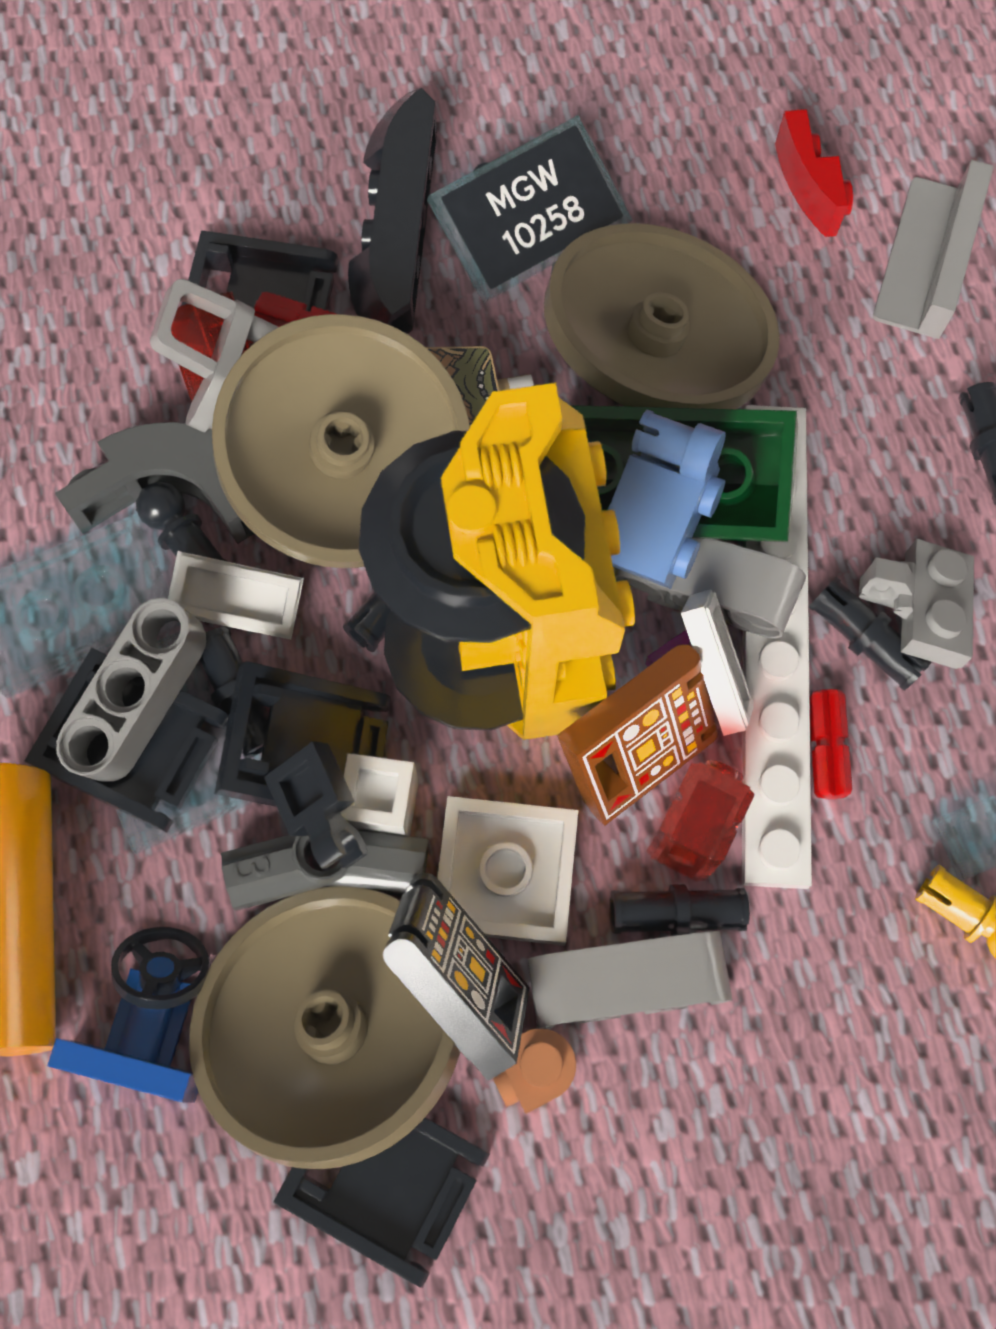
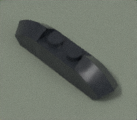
M422 88L410 91L400 98L380 119L369 139L363 163L371 169L368 201L370 206H375L373 220L364 219L361 237L362 252L351 259L348 266L349 292L356 315L388 324L406 334L413 331L437 141L435 101Z

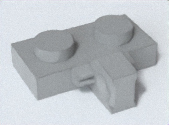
M916 539L905 552V561L898 562L876 557L866 572L860 577L859 598L894 608V613L902 617L901 653L955 669L962 668L973 657L974 556Z

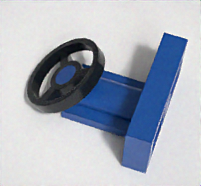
M173 927L148 928L126 938L115 950L111 962L112 983L121 999L105 1049L74 1040L56 1038L47 1066L181 1103H195L198 1089L193 1073L171 1067L191 1000L201 991L209 970V957L202 942L194 935ZM164 939L177 940L188 946L198 958L179 960L175 955L168 952L152 953L143 944ZM131 951L140 967L139 970L130 968L125 983L119 973V967L124 957ZM200 971L197 978L191 984L181 982Z

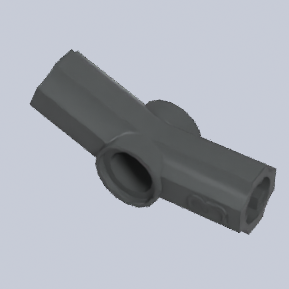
M357 830L365 842L368 855L349 868H343L339 862L336 867L328 871H318L310 867L312 849L309 836L286 835L222 852L221 867L226 890L229 894L232 908L235 911L284 899L313 889L331 886L366 888L384 894L403 896L406 893L409 882L417 875L426 873L429 839Z

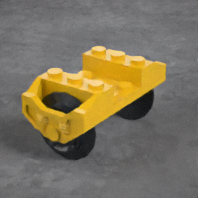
M556 383L492 392L468 431L454 430L413 444L383 469L361 508L359 554L374 593L390 609L386 618L384 656L396 689L421 715L452 729L492 731L507 725L523 740L558 735L606 699L607 691L616 690L615 670L611 654L619 653L625 627L633 626L635 623L633 597L628 580H615L611 556L620 554V536L614 510H601L597 487L606 485V467L601 443L599 441L588 443L583 415L558 397Z

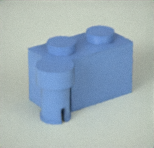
M646 410L639 421V424L644 426L643 430L645 432L636 429L632 441V451L642 452L641 456L636 454L630 455L608 509H613L615 512L620 536V554L611 556L613 567L671 589L676 576L686 579L693 567L700 542L693 540L692 537L701 515L711 518L720 501L725 480L717 477L720 471L717 462L724 445L726 432L701 423L692 428L654 414L651 410Z

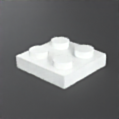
M447 796L438 880L487 937L565 946L578 810Z

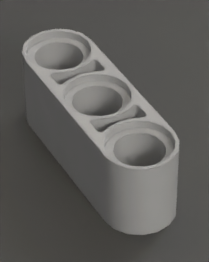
M692 538L700 542V547L688 577L683 579L676 576L671 589L617 569L614 574L616 581L628 580L631 587L648 593L647 600L679 611L683 610L690 595L712 589V592L716 593L726 625L769 638L782 637L806 580L803 570L785 559L716 539Z
M166 598L151 599L141 604L133 613L59 733L56 741V753L61 764L69 772L101 782L117 781L130 772L204 652L206 632L202 623L177 602ZM179 620L181 632L178 639L173 645L159 648L157 636L160 629L171 621ZM142 676L145 681V690L142 697L137 703L125 707L122 693L126 684L130 680ZM105 733L108 738V751L99 763L92 766L87 758V749L90 742L96 736Z
M720 931L698 932L556 952L528 959L537 1029L553 1028L557 1024L578 1021V1024L621 1018V1015L639 1012L650 1014L688 1008L687 1006L710 1002L713 1005L733 1001Z

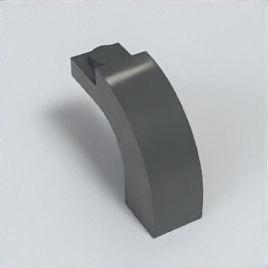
M164 422L144 424L107 436L97 443L108 462L98 468L81 471L70 480L66 487L55 493L82 534L135 503L140 491L144 487L158 481L170 483L180 490L181 494L195 497L207 504L217 514L237 544L255 534L236 514L220 485L213 457L212 430L208 428L206 432H201L187 426L186 423Z

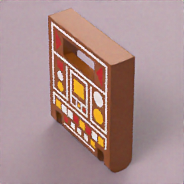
M683 644L672 648L557 735L584 803L604 826L711 745L719 735L709 692L704 681V674L701 672L700 656L689 645ZM610 754L614 757L618 773H615L604 761Z

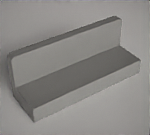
M971 159L957 188L919 177L912 179L873 312V319L875 321L940 339L956 310L991 180L993 165Z

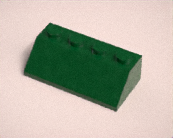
M570 405L583 415L588 443L599 441L602 446L606 467V485L597 487L602 511L609 509L630 455L636 454L641 456L642 452L632 451V441L636 429L645 432L643 430L644 426L640 425L639 421L646 410H651L654 414L692 428L701 423L726 432L724 445L717 462L720 468L717 477L725 480V486L714 514L711 518L701 515L692 538L766 542L789 541L798 439L797 411Z

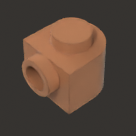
M533 1029L523 1033L517 1064L493 1078L506 1107L519 1101L524 1113L527 1114L562 1095L569 1088L575 1076L576 1058L574 1051L563 1036L552 1030Z

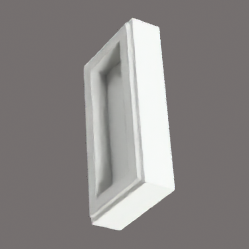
M178 551L168 599L177 602L202 622L291 639L304 578Z
M710 589L690 595L681 615L692 647L700 656L701 672L704 674V681L723 736L745 731L747 725H749L754 704L716 593Z

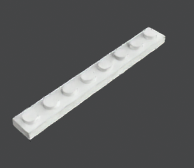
M746 405L745 409L797 411L798 439L789 541H743V547L770 554L793 563L803 570L806 580L782 637L769 638L743 630L742 672L754 706L749 725H747L745 731H742V885L808 889L812 886L806 408Z

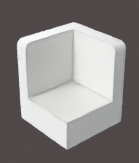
M348 753L344 778L355 802L340 812L343 818L353 825L356 830L410 836L419 784L414 762Z

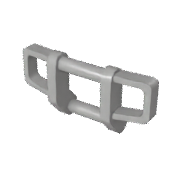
M178 279L165 293L150 337V345L159 354L204 378L190 405L186 417V425L201 432H206L208 428L212 429L217 397L228 373L241 357L246 339L255 343L279 327L255 316V309L239 300L233 301L188 280ZM180 301L224 319L211 358L178 341L172 335L171 326Z

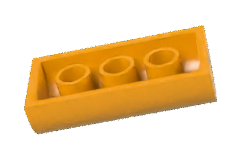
M0 763V1056H18L50 1051L53 1049L56 1040L51 775L47 771L33 766Z

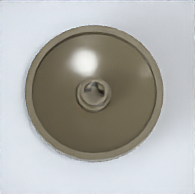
M627 223L609 225L587 232L570 243L560 254L545 291L544 316L551 339L561 356L589 385L626 407L737 409L752 399L759 391L774 366L778 355L779 328L775 312L769 299L754 278L734 259L718 248L697 237L671 228L651 224Z
M345 314L319 315L290 322L269 332L248 348L231 368L223 382L213 413V457L219 482L228 502L239 518L261 540L276 550L306 563L332 568L364 567L359 554L361 508L380 472L413 444L454 430L468 431L470 425L462 396L454 380L440 361L417 340L399 329L377 320Z
M341 886L317 888L290 896L271 905L250 919L224 945L211 964L204 985L197 994L190 1023L189 1052L192 1073L199 1095L215 1121L232 1138L252 1152L270 1161L301 1169H328L354 1164L379 1154L408 1135L427 1116L445 1091L461 1051L383 959L385 946L390 939L388 933L400 901L396 898L366 888Z

